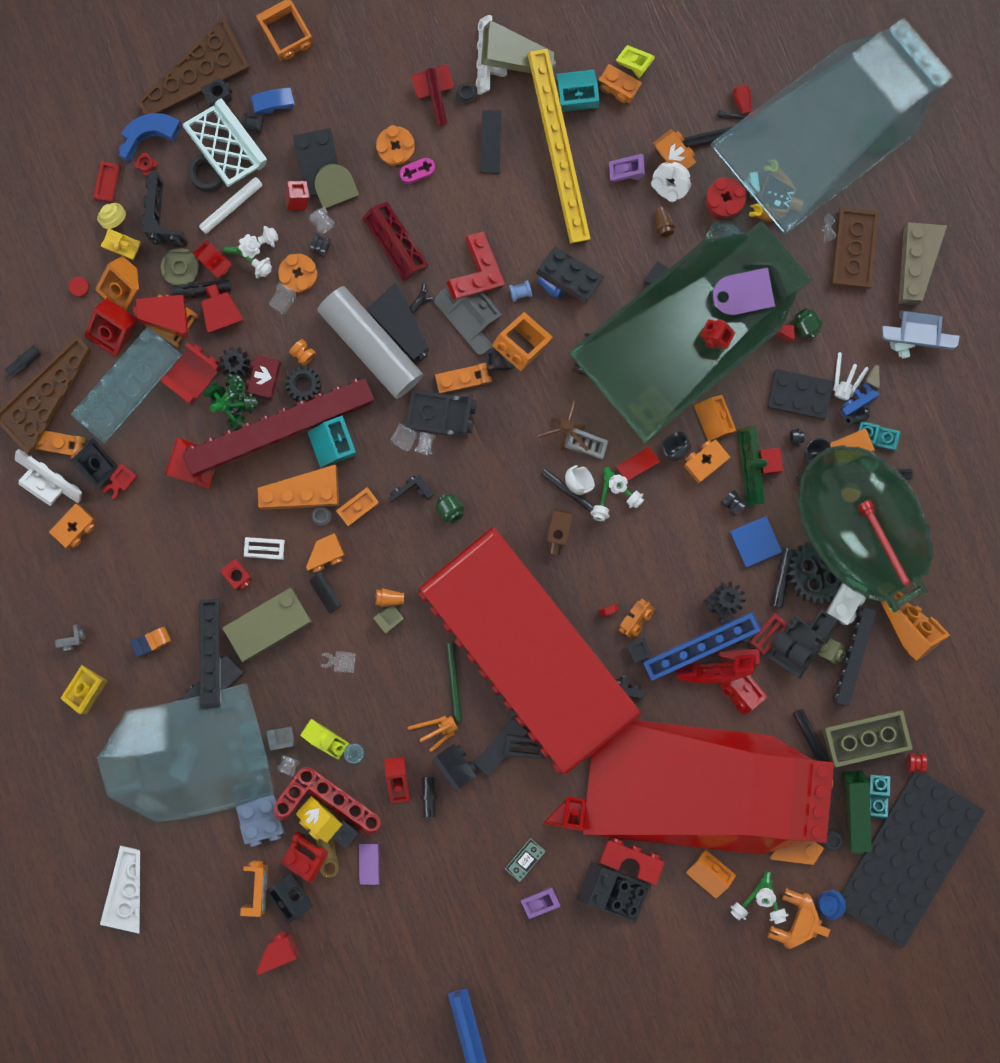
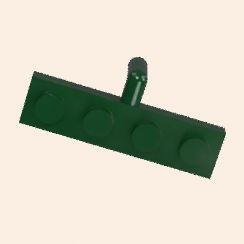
M747 426L737 429L745 501L748 503L746 506H755L765 503L761 468L766 467L768 462L766 459H760L756 426Z

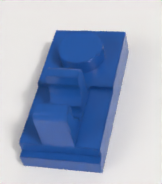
M868 383L864 384L863 387L866 393L862 394L856 389L854 394L857 400L853 401L851 399L843 404L840 414L844 418L857 412L861 407H865L876 400L880 395L878 391L872 390Z

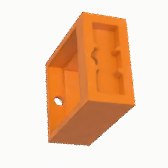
M284 0L256 15L262 30L280 61L292 58L294 53L300 50H307L314 43L292 0ZM292 13L305 37L280 50L267 26Z
M524 312L498 335L492 346L522 371L546 349L553 337ZM516 330L535 348L527 354L508 335Z

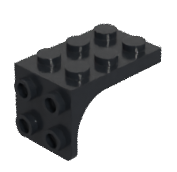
M149 171V177H146L145 187L148 189L147 196H144L143 206L146 208V211L141 219L144 234L156 245H164V242L171 243L173 246L188 244V238L184 232L167 230L161 227L160 217L164 181L157 171Z
M412 389L406 428L467 438L468 433L472 434L474 422L471 419V414L475 415L476 400H474L473 394L462 397Z

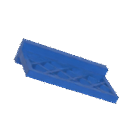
M465 988L448 993L465 1062L487 1063L468 989Z

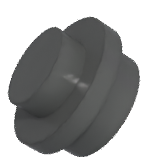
M316 507L312 512V520L315 524L324 526L330 522L331 512L327 507Z

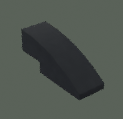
M482 110L480 173L500 174L502 112L498 110Z

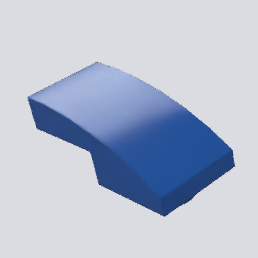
M291 88L274 89L251 96L254 114H273L274 109H290L294 107Z

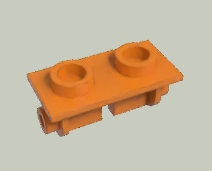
M642 598L640 601L637 600L630 610L635 615L634 618L627 615L619 625V631L624 635L626 634L632 640L639 635L645 621L652 617L655 608Z

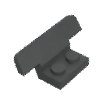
M445 288L441 290L435 297V304L476 353L485 354L493 346L482 331L488 325L497 321L502 314L484 293L455 301Z

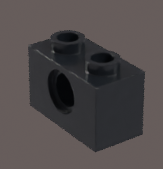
M291 873L266 890V893L287 924L313 907L309 896L304 893L299 886L298 880Z

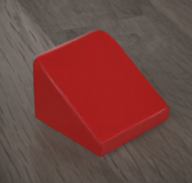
M775 325L772 329L773 334L791 343L795 339L794 325Z

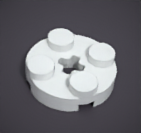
M665 162L655 170L651 185L662 197L674 202L677 199L683 198L691 187L690 174L683 165L677 162L672 164ZM673 178L675 184H671L668 179Z

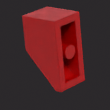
M404 757L385 759V777L391 804L409 802L410 792Z

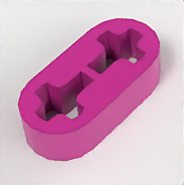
M423 158L407 164L400 170L401 180L405 184H412L428 178L435 172V163L430 158ZM423 164L431 165L430 171L426 172L425 169L419 171L424 168ZM409 170L410 173L415 172L412 174V178L408 179L407 176L404 177V175H406L405 171Z

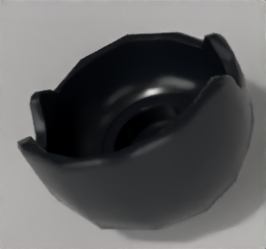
M685 432L673 433L666 437L661 444L664 456L670 461L683 460L689 455L692 448L691 441Z
M815 438L809 441L804 452L806 463L814 469H825L830 466L834 458L830 447L831 442L824 438Z

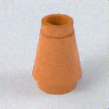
M384 588L376 590L375 605L387 607L404 604V593Z

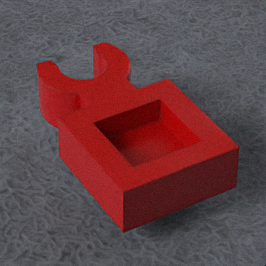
M121 463L109 478L113 483L107 485L103 492L108 493L110 489H113L114 494L111 498L115 500L119 496V490L126 491L138 476Z

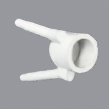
M839 352L832 391H835V397L849 401L850 397L853 398L855 390L869 368L865 367L852 387L850 383L857 368V365L854 364L847 381H841L839 384L842 353Z

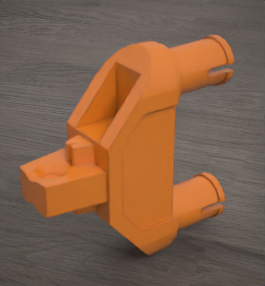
M785 888L784 893L791 897L782 895L781 900L797 905V914L790 931L786 932L771 926L770 931L777 933V935L768 932L767 938L784 943L785 948L791 949L812 937L816 938L817 934L828 937L830 929L821 926L822 921L819 920L810 894H799Z

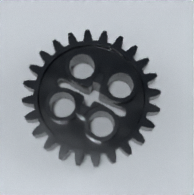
M817 540L812 541V543L806 542L804 545L798 546V550L792 552L795 557L788 558L792 564L786 565L788 569H791V572L786 573L787 576H791L787 583L794 584L791 591L798 590L796 597L803 595L802 601L809 600L810 604L816 602L817 605L823 604V602L829 603L830 599H834L844 579H848V577L844 576V573L849 570L843 569L847 562H841L840 560L844 555H837L838 548L831 550L832 544L825 546V541H821L818 544ZM821 556L825 559L824 565L820 561ZM803 562H806L808 565L807 571L803 567ZM827 575L831 577V583L827 581ZM810 580L814 583V589L810 587Z

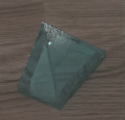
M714 220L706 234V237L738 255L748 240V237L736 221Z

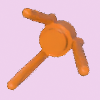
M443 716L439 719L407 727L408 730L440 723L438 724L439 729L419 740L423 742L441 732L445 735L429 749L430 752H433L447 739L454 736V732L458 730L452 716L448 718Z

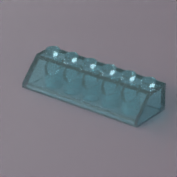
M148 326L71 415L105 443L182 354Z

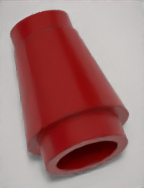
M748 84L733 88L734 93L732 95L741 111V115L752 112L751 88H748Z

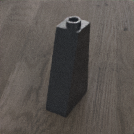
M395 283L367 308V311L414 363L418 360L421 362L428 356L429 347L399 286Z

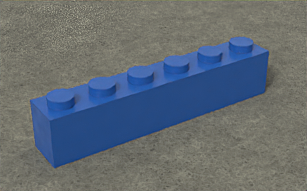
M751 611L646 659L643 664L652 681L756 634L762 628L754 611Z

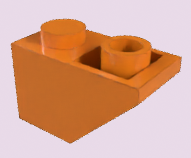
M335 533L316 541L306 566L307 571L317 573L324 570V566L329 563L336 565L342 562L345 554Z

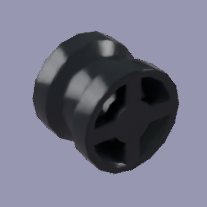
M315 234L310 245V252H317L325 257L329 250L331 239H324L319 234Z

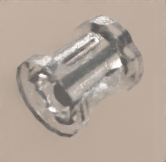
M419 432L420 439L415 452L432 455L431 447L436 436Z

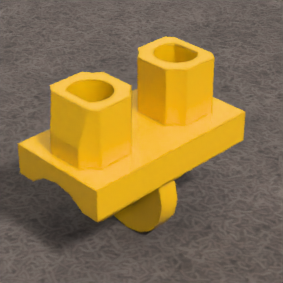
M108 228L101 247L134 260L141 242Z

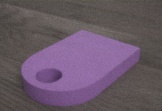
M768 268L733 274L720 279L713 290V300L717 308L723 313L735 315L774 307L775 303ZM721 291H725L729 295L728 300L724 303L719 302L717 299V295Z

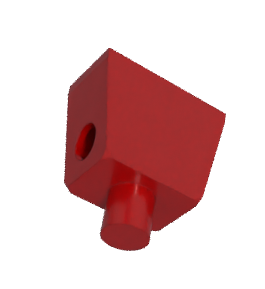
M216 284L205 288L209 299L201 302L208 333L244 320L228 292L220 294Z

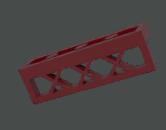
M388 202L371 207L362 217L403 281L408 280L415 272L429 266ZM384 209L388 217L384 216L380 210ZM391 225L396 227L399 232H394ZM402 242H405L408 245L409 249L405 248L402 245ZM412 257L417 259L420 265L416 266Z

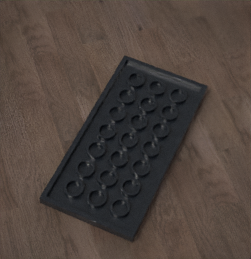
M920 771L912 773L889 811L888 818L883 821L871 841L872 852H866L862 856L840 893L845 899V911L904 948L985 810L929 775Z

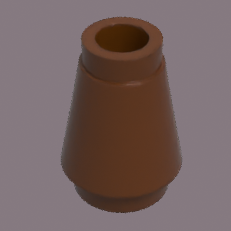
M659 207L655 209L656 233L660 237H668L674 234L675 226L666 208Z

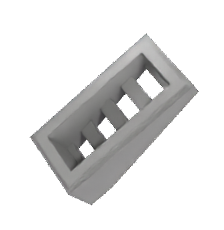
M573 429L580 439L582 437L585 438L584 444L587 447L589 441L592 440L590 450L586 451L583 447L579 446L580 444L575 441V444H572L574 438L571 434L567 435L565 448L603 459L608 440ZM597 442L600 443L598 452H594Z

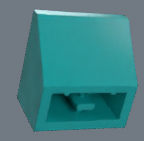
M594 70L556 74L562 112L599 107L598 85Z
M343 416L323 422L307 432L320 468L357 456Z

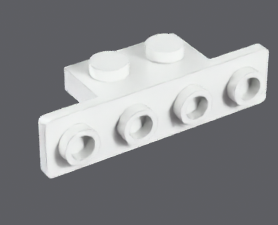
M491 15L483 17L478 23L477 94H483L490 90V74L501 77L507 75V69L481 64L484 26L489 21H492Z
M18 449L15 452V461L28 469L19 480L21 487L49 506L62 493L77 503L81 501L82 492L79 487L68 483L60 474L52 472L44 463H39L22 450Z

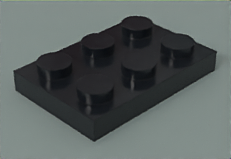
M557 247L552 249L536 272L538 276L585 304L604 278L600 273Z
M776 369L768 408L825 420L833 381Z

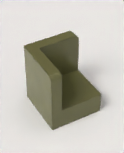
M395 606L388 607L381 614L379 613L373 618L385 634H388L405 620Z

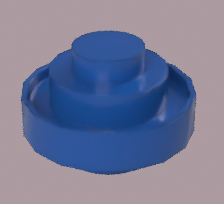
M827 890L819 895L817 906L824 918L836 920L843 916L846 910V903L838 891Z

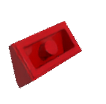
M448 65L436 67L440 91L453 88L454 84ZM426 71L412 75L411 79L417 98L429 96L430 90Z
M647 447L617 465L616 468L620 475L626 477L629 482L659 464L660 461L651 448Z

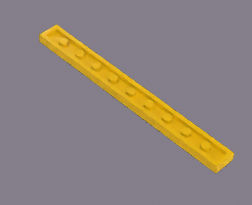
M548 49L530 51L527 54L570 244L590 240L589 230Z

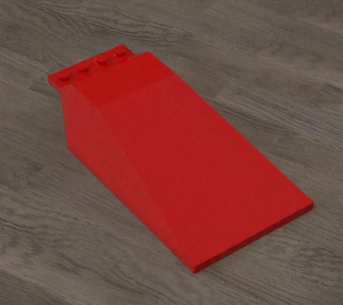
M635 720L591 755L583 835L758 855L804 841L826 843L834 762L813 760L773 735Z

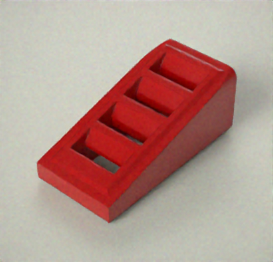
M758 649L717 652L718 657L735 661L736 656L755 654V665H760Z

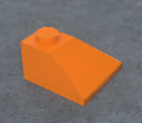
M121 256L107 265L95 290L104 299L108 298L127 311L139 289L137 268L124 256Z

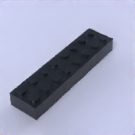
M864 607L857 611V622H854L853 634L851 633L849 641H851L850 646H847V656L843 659L842 663L844 666L839 672L841 677L836 683V693L832 696L833 703L842 706H849L876 615L875 610Z

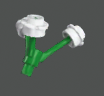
M610 467L603 469L605 482L600 505H595L591 511L593 519L601 522L605 521V518L608 519L610 517L608 515L609 509L604 507L609 488L615 494L624 492L630 497L626 501L630 505L629 508L633 506L638 508L644 501L642 499L643 493L640 494L638 491H635L632 494L627 490L626 484L628 481L626 477L615 475Z
M764 872L760 884H758L755 891L742 905L736 902L734 906H731L732 911L730 913L739 921L741 918L746 920L745 917L748 912L745 908L756 896L758 905L764 907H771L773 905L774 911L769 913L770 921L774 920L775 924L786 921L785 917L788 914H786L785 908L779 910L776 896L773 893L771 872Z

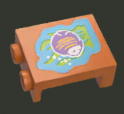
M251 861L243 867V871L255 872L253 904L242 906L240 916L261 917L266 912L268 865H263V861Z

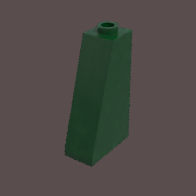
M862 770L842 772L848 847L852 853L863 855L866 852H872L870 783Z

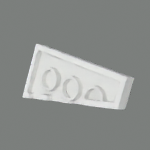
M120 845L100 925L139 933V849Z

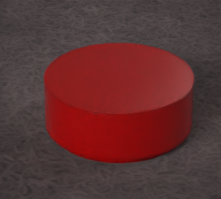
M75 277L69 283V290L74 296L83 297L89 291V284L84 278Z
M613 603L600 608L598 611L600 616L605 617L617 612L619 608L617 603Z

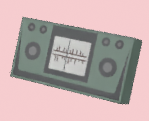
M530 838L506 866L505 870L520 882L545 853V850Z

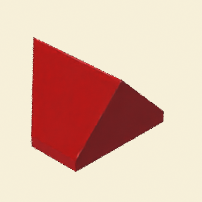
M567 796L565 801L543 823L583 831L586 799Z

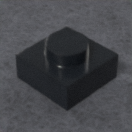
M645 638L626 645L634 663L652 656Z

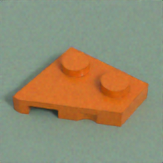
M804 841L775 850L769 858L778 861L814 865L824 848L816 842Z

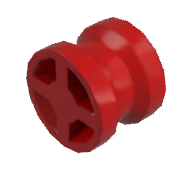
M908 753L907 767L909 773H914L915 771L926 773L927 756L925 753L920 755Z

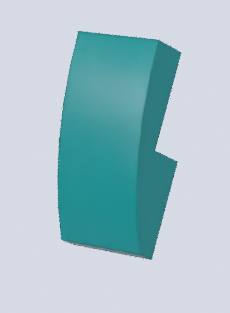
M867 422L860 423L859 431L867 430L873 446L897 451L901 431Z
M870 775L871 818L886 819L888 818L890 777Z

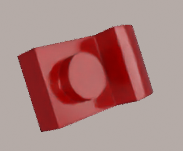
M207 240L192 253L217 279L226 274L231 267V263Z

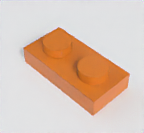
M367 487L336 511L349 527L377 506L379 502Z

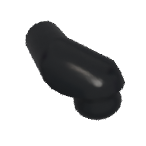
M861 407L859 412L844 417V423L849 426L866 421L870 417V410L866 407Z

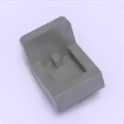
M73 625L74 637L55 640L56 648H62V651L74 650V646L84 645L83 640L86 639L84 628H81V625Z

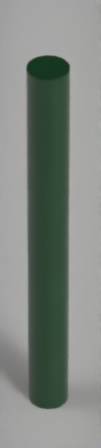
M454 642L446 643L454 722L462 721Z

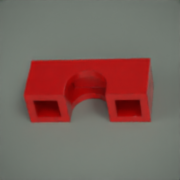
M613 838L612 841L607 839L599 860L601 864L619 870L621 863L625 859H635L639 864L636 877L652 884H657L665 863L660 860L662 856L652 852L649 855L642 853V848L631 845V848L623 845L624 841Z

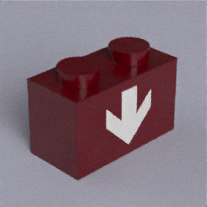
M256 355V359L252 360L250 371H252L251 378H248L245 388L248 390V394L251 392L252 396L273 400L282 364L280 360Z

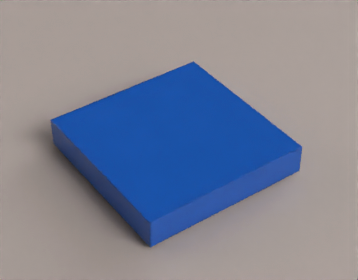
M766 516L730 531L745 568L782 552Z

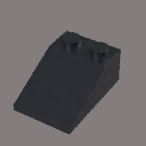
M331 128L293 136L302 181H307L309 197L317 195L314 182L319 170L328 164H338Z
M454 743L433 759L454 790L458 791L477 777L475 772L478 770L472 761L469 763L464 758L466 752L461 745L456 746Z

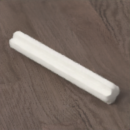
M254 177L199 225L200 229L205 234L210 232L262 187L260 180Z

